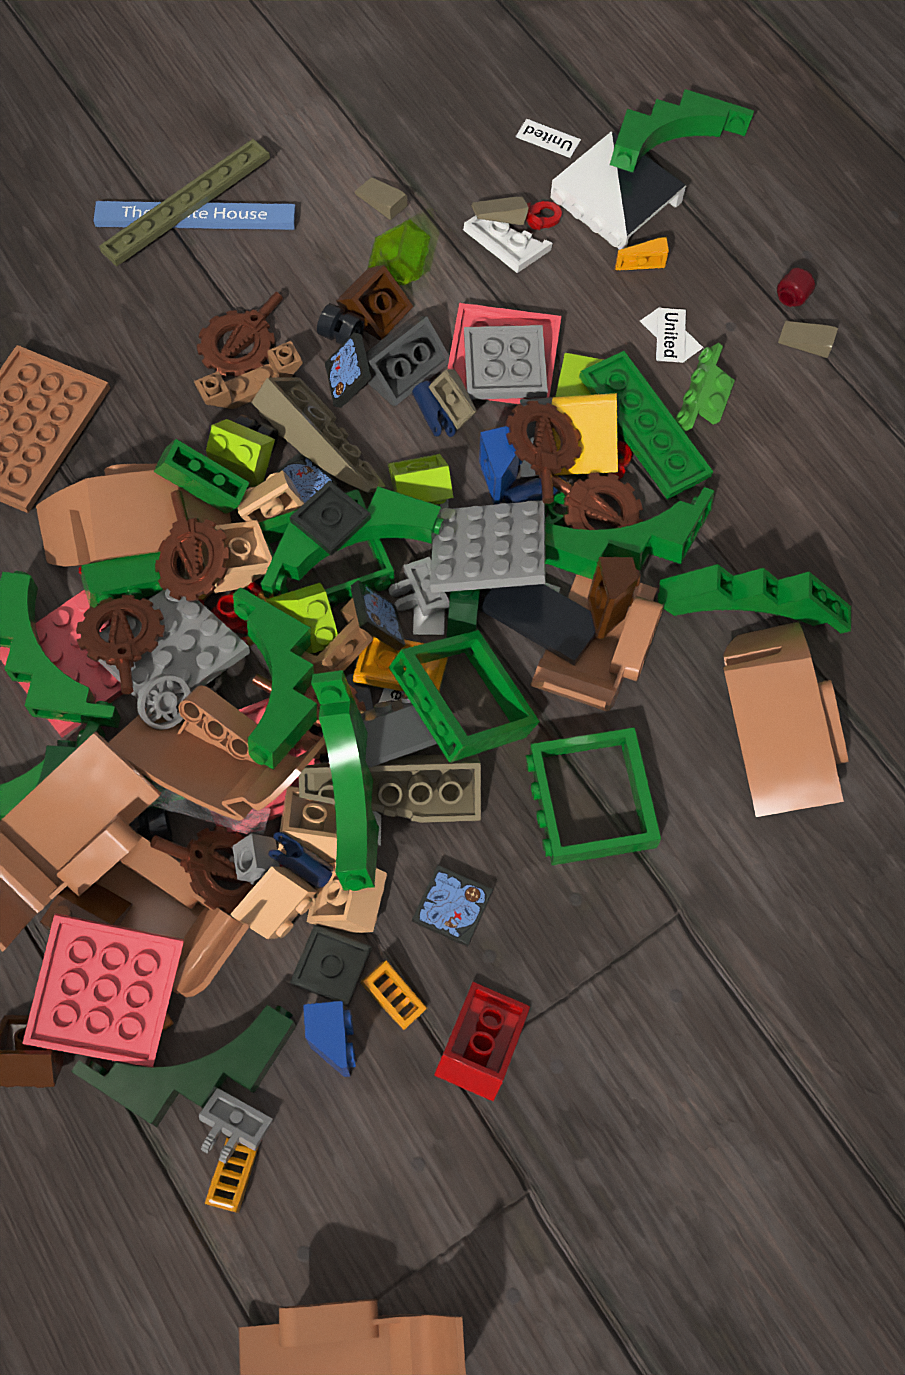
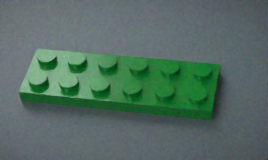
M625 351L615 354L580 372L579 378L591 395L618 393L620 408L619 420H617L618 432L667 499L712 476L713 470Z

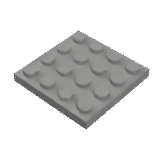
M542 500L441 510V518L444 519V525L440 535L435 534L433 539L430 572L431 593L546 584L545 503Z
M162 590L150 598L149 601L153 603L152 608L154 610L160 609L164 618L160 621V625H165V632L163 637H158L157 639L159 645L151 653L147 651L141 655L142 659L134 662L135 667H131L134 690L131 694L138 700L139 690L150 679L162 673L173 674L181 678L188 685L190 692H192L197 686H205L250 653L249 646L199 600L188 602L186 597H181L179 601L169 596L170 590ZM126 615L135 638L140 633L142 624L137 618ZM111 625L99 633L100 637L106 642L109 639ZM99 659L98 662L120 682L119 669L116 668V665H108L105 660ZM172 680L173 688H181L178 682ZM166 681L164 682L163 689L166 687ZM183 693L176 694L177 698L183 695ZM148 694L147 698L152 699L154 695Z

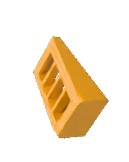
M387 960L380 963L360 982L403 1030L427 1009ZM383 974H386L389 978L377 988L374 983ZM394 983L397 988L385 998L382 993ZM403 993L406 997L393 1007L390 1003ZM412 1002L414 1007L401 1017L399 1012Z
M226 1138V1141H225L224 1146L226 1145V1143L228 1142V1140H229L230 1138ZM238 1143L235 1150L247 1153V1159L243 1160L231 1156L227 1163L244 1167L242 1173L225 1169L227 1163L219 1160L204 1204L235 1213L240 1212L258 1147L254 1151L241 1143ZM223 1176L239 1180L238 1186L222 1183ZM219 1189L235 1193L233 1200L217 1196Z

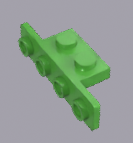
M720 343L710 348L706 347L698 357L699 363L691 376L692 382L689 390L685 393L681 411L675 418L684 432L693 427L698 414L713 425L721 420L735 380L716 366L723 345Z

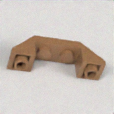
M289 341L267 351L269 364L224 382L219 371L194 381V384L206 405L235 409L252 402L267 378L292 377L303 364L302 359L293 343Z
M353 598L340 610L347 626L318 656L306 651L301 656V658L314 665V674L344 671L373 641V636L359 627Z

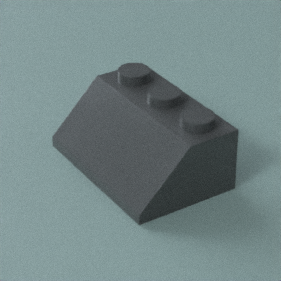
M427 316L411 317L366 352L371 379L367 383L392 406H396L412 393L416 385L428 381L448 365L450 356Z
M406 694L402 695L400 700L394 702L383 701L375 704L373 709L367 711L359 710L368 732L365 759L368 768L437 744Z

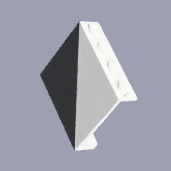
M611 131L552 180L550 198L556 204L569 211L576 219L589 226L593 232L605 238L612 246L621 250L627 248L629 237L668 203L675 208L679 206L683 201L686 185L645 155L636 164L633 172L609 165L618 135Z

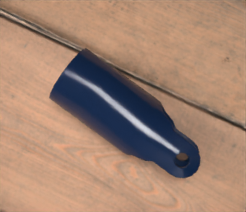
M424 381L416 385L412 395L433 435L436 437L440 436L442 428H444L446 434L449 437H453L456 432L455 425L428 386L432 382Z
M558 476L567 482V479L564 476ZM536 478L505 490L504 498L506 504L541 501V478ZM553 487L554 495L559 490Z
M276 832L274 834V839L284 846L286 855L279 850H270L268 855L316 888H322L328 883L333 874V866L285 833Z

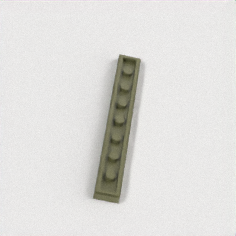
M254 139L250 140L99 246L101 253L117 267L269 160V152Z

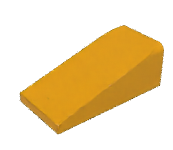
M657 238L618 250L615 270L665 268L669 252L667 238Z

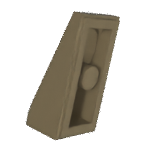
M372 177L355 190V194L389 220H392L407 207V194Z
M523 197L473 202L471 205L478 219L524 225L529 209Z
M785 321L778 343L828 358L838 328L829 325Z
M446 369L428 386L457 429H460L477 413L455 369Z

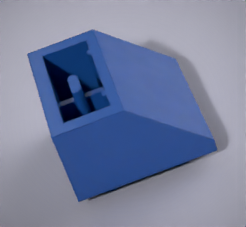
M343 1001L303 1005L305 1038L310 1048L342 1076L351 1077L350 1068L356 1067L355 1048H353V1042L348 1043V1035H354L351 1010H345Z

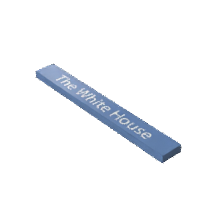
M96 201L93 221L95 227H127L161 202ZM206 203L172 228L295 230L296 208L295 204Z

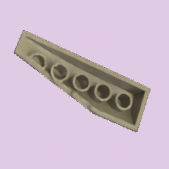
M273 377L265 380L251 403L259 410L260 416L268 420L278 430L279 436L285 438L301 454L320 468L367 493L375 492L377 487L386 488L372 466L359 458L362 453L356 445L349 444L347 441L349 434L346 430L336 426L334 422L337 418L300 377Z
M444 754L401 756L369 768L373 778L372 811L381 812L383 815L391 817L410 818L411 821L420 823L481 821V762L477 754L449 763ZM329 762L307 765L299 774L300 798L335 805Z

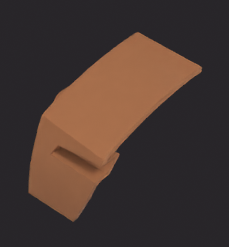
M117 464L109 466L104 470L105 476L81 480L54 493L36 505L46 561L49 564L58 566H81L120 557L160 552L158 551L160 544L171 535L169 530L173 528L172 523L177 521L171 498V492L175 490L182 491L189 519L198 518L199 522L203 523L205 519L216 523V525L231 524L230 513H223L154 473L157 464Z
M576 574L567 598L590 610L587 597L592 579ZM643 583L635 587L633 593L634 600L632 606L628 608L625 619L603 639H597L596 635L575 665L570 664L546 649L543 658L539 661L531 686L604 711H609L615 704L624 678L636 682L639 679L664 604L654 602L658 588Z
M795 622L737 635L725 649V667L723 669L756 817L844 802L836 764L848 762V755L835 692L831 680L817 683L811 654L800 623Z
M201 685L197 686L178 706L179 713L185 720L183 725L178 723L169 729H155L147 725L138 715L108 742L138 772L152 781L198 805L240 821L253 808L259 811L275 800L298 777L324 746L325 739L323 736L308 751L298 757L287 754L274 770L265 764L259 765L249 755L247 739L258 724L213 690ZM162 716L154 722L164 723L167 720Z
M96 731L0 820V950L2 952L12 943L32 918L66 886L77 896H80L121 860L141 840V837L129 824L162 794Z
M139 835L141 840L95 883L133 904L121 922V927L184 939L172 991L176 994L180 993L185 997L195 996L211 983L250 926L245 922L235 920L217 907L213 910L204 904L205 899L199 893L195 894L189 884L192 882L190 874L185 872L184 867L180 866V862L164 852L151 848V842Z
M377 1299L280 1307L278 1324L239 1327L240 1375H466L462 1317L432 1314L378 1316Z

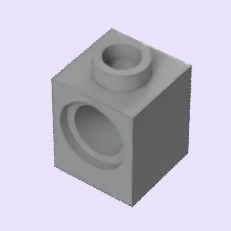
M250 834L232 846L237 880L248 881L252 885H256L271 866L280 867L279 863L268 855L270 850H277L276 841L272 837Z

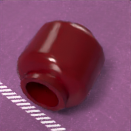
M802 268L790 269L777 285L779 300L789 307L803 305L815 290L816 285L812 274Z

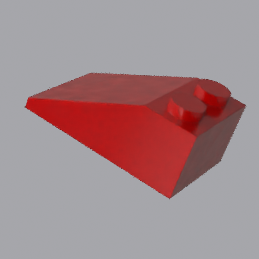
M472 982L434 1076L494 1101L506 1075L530 1006Z

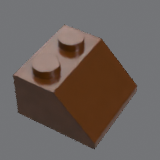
M385 265L368 268L336 300L337 304L346 310V314L352 312L365 319L364 331L378 340H382L414 307Z
M599 557L587 597L597 639H603L623 621L628 608L632 606L635 587H638L640 584V571L635 568L632 557Z
M97 883L92 884L80 896H77L66 886L56 896L40 923L46 929L51 930L54 915L57 913L120 926L133 904Z
M4 1015L0 1022V1086L54 1087L63 1066L64 1051L22 1044L29 1015Z

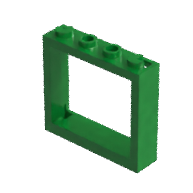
M358 489L346 493L360 506L367 509ZM297 510L259 522L272 558L274 555L269 544L282 539L289 524L290 516ZM380 539L367 541L379 571L326 589L331 609L339 603L353 598L351 585L357 580L374 591H383L389 588L390 585L395 584L394 570ZM286 585L282 592L278 591L279 595L288 593Z
M479 630L401 649L389 666V669L449 763L524 739L540 722ZM465 653L510 723L467 736L421 664Z
M635 727L530 744L529 755H525L527 772L533 773L534 782H531V793L533 800H538L540 810L536 811L539 828H544L546 839H542V846L545 856H550L551 865L658 847L661 836ZM621 745L642 834L561 847L543 757Z

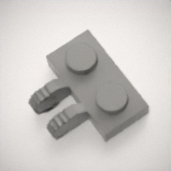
M430 557L403 565L407 579L395 583L389 588V593L393 597L407 594L411 589L413 591V594L396 600L395 607L397 611L411 609L418 604L423 616H427L449 608L450 601L445 592L431 593Z
M217 1088L199 1114L200 1121L213 1127L204 1140L201 1150L208 1154L214 1148L222 1132L229 1136L230 1139L220 1152L219 1160L221 1162L227 1163L238 1143L256 1151L271 1127L273 1119Z

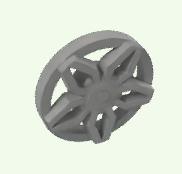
M162 673L150 679L139 690L137 695V708L141 719L152 728L160 730L169 729L180 723L183 718L179 712L177 714L176 706L191 693L186 682L168 673ZM172 680L178 682L181 688H173ZM166 681V687L163 689L164 682ZM177 693H183V695H181L178 698L176 696ZM153 694L154 696L152 699H148L147 695ZM145 703H147L148 705H150V706H148V707L146 708V711H145ZM154 710L157 711V713H154L153 715H151L152 711H154ZM161 715L167 720V722L164 723L154 722L157 719H159Z

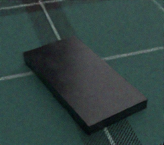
M545 584L492 588L479 605L480 611L572 665L576 664L596 636L591 611Z

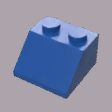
M507 426L480 432L479 464L493 505L502 502L504 491L510 489L517 478L518 466L522 464V461L514 453L516 450L513 444L509 445L506 434L509 433V427Z

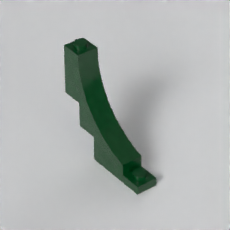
M266 1005L257 1019L242 1034L226 1046L203 1058L168 1067H138L115 1062L106 1077L104 1075L107 1070L92 1060L88 1066L78 1061L71 1072L157 1127L178 1094L204 1108L217 1088L220 1089L227 1077L255 1093L292 1035L296 1025L291 1020L293 1015L279 1005L275 1009Z

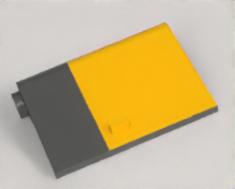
M618 393L520 400L522 406H526L528 401H538L539 404L546 405V403L556 406L557 411L562 414L566 413L573 421L571 423L572 426L579 431L581 440L578 441V446L582 448L580 457L573 459L576 464L572 468L567 470L564 467L561 469V473L555 474L556 476L587 475L599 472V474L618 473L617 420H619L620 415ZM537 421L527 425V435L532 444L534 442ZM552 428L557 451H559L561 447L560 436ZM523 460L521 464V478L539 477V475H535V470L531 469V464Z

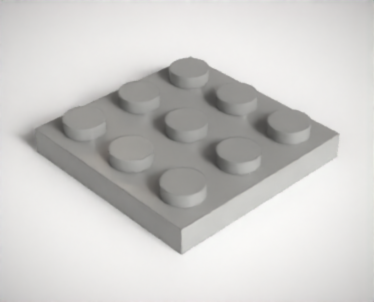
M543 325L464 327L466 387L471 400L547 397Z

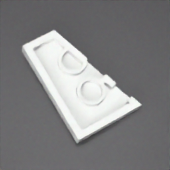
M476 215L464 223L463 230L516 273L551 251L552 242L545 239L543 243L531 238L532 234L525 230L520 233L509 228V223L478 219Z

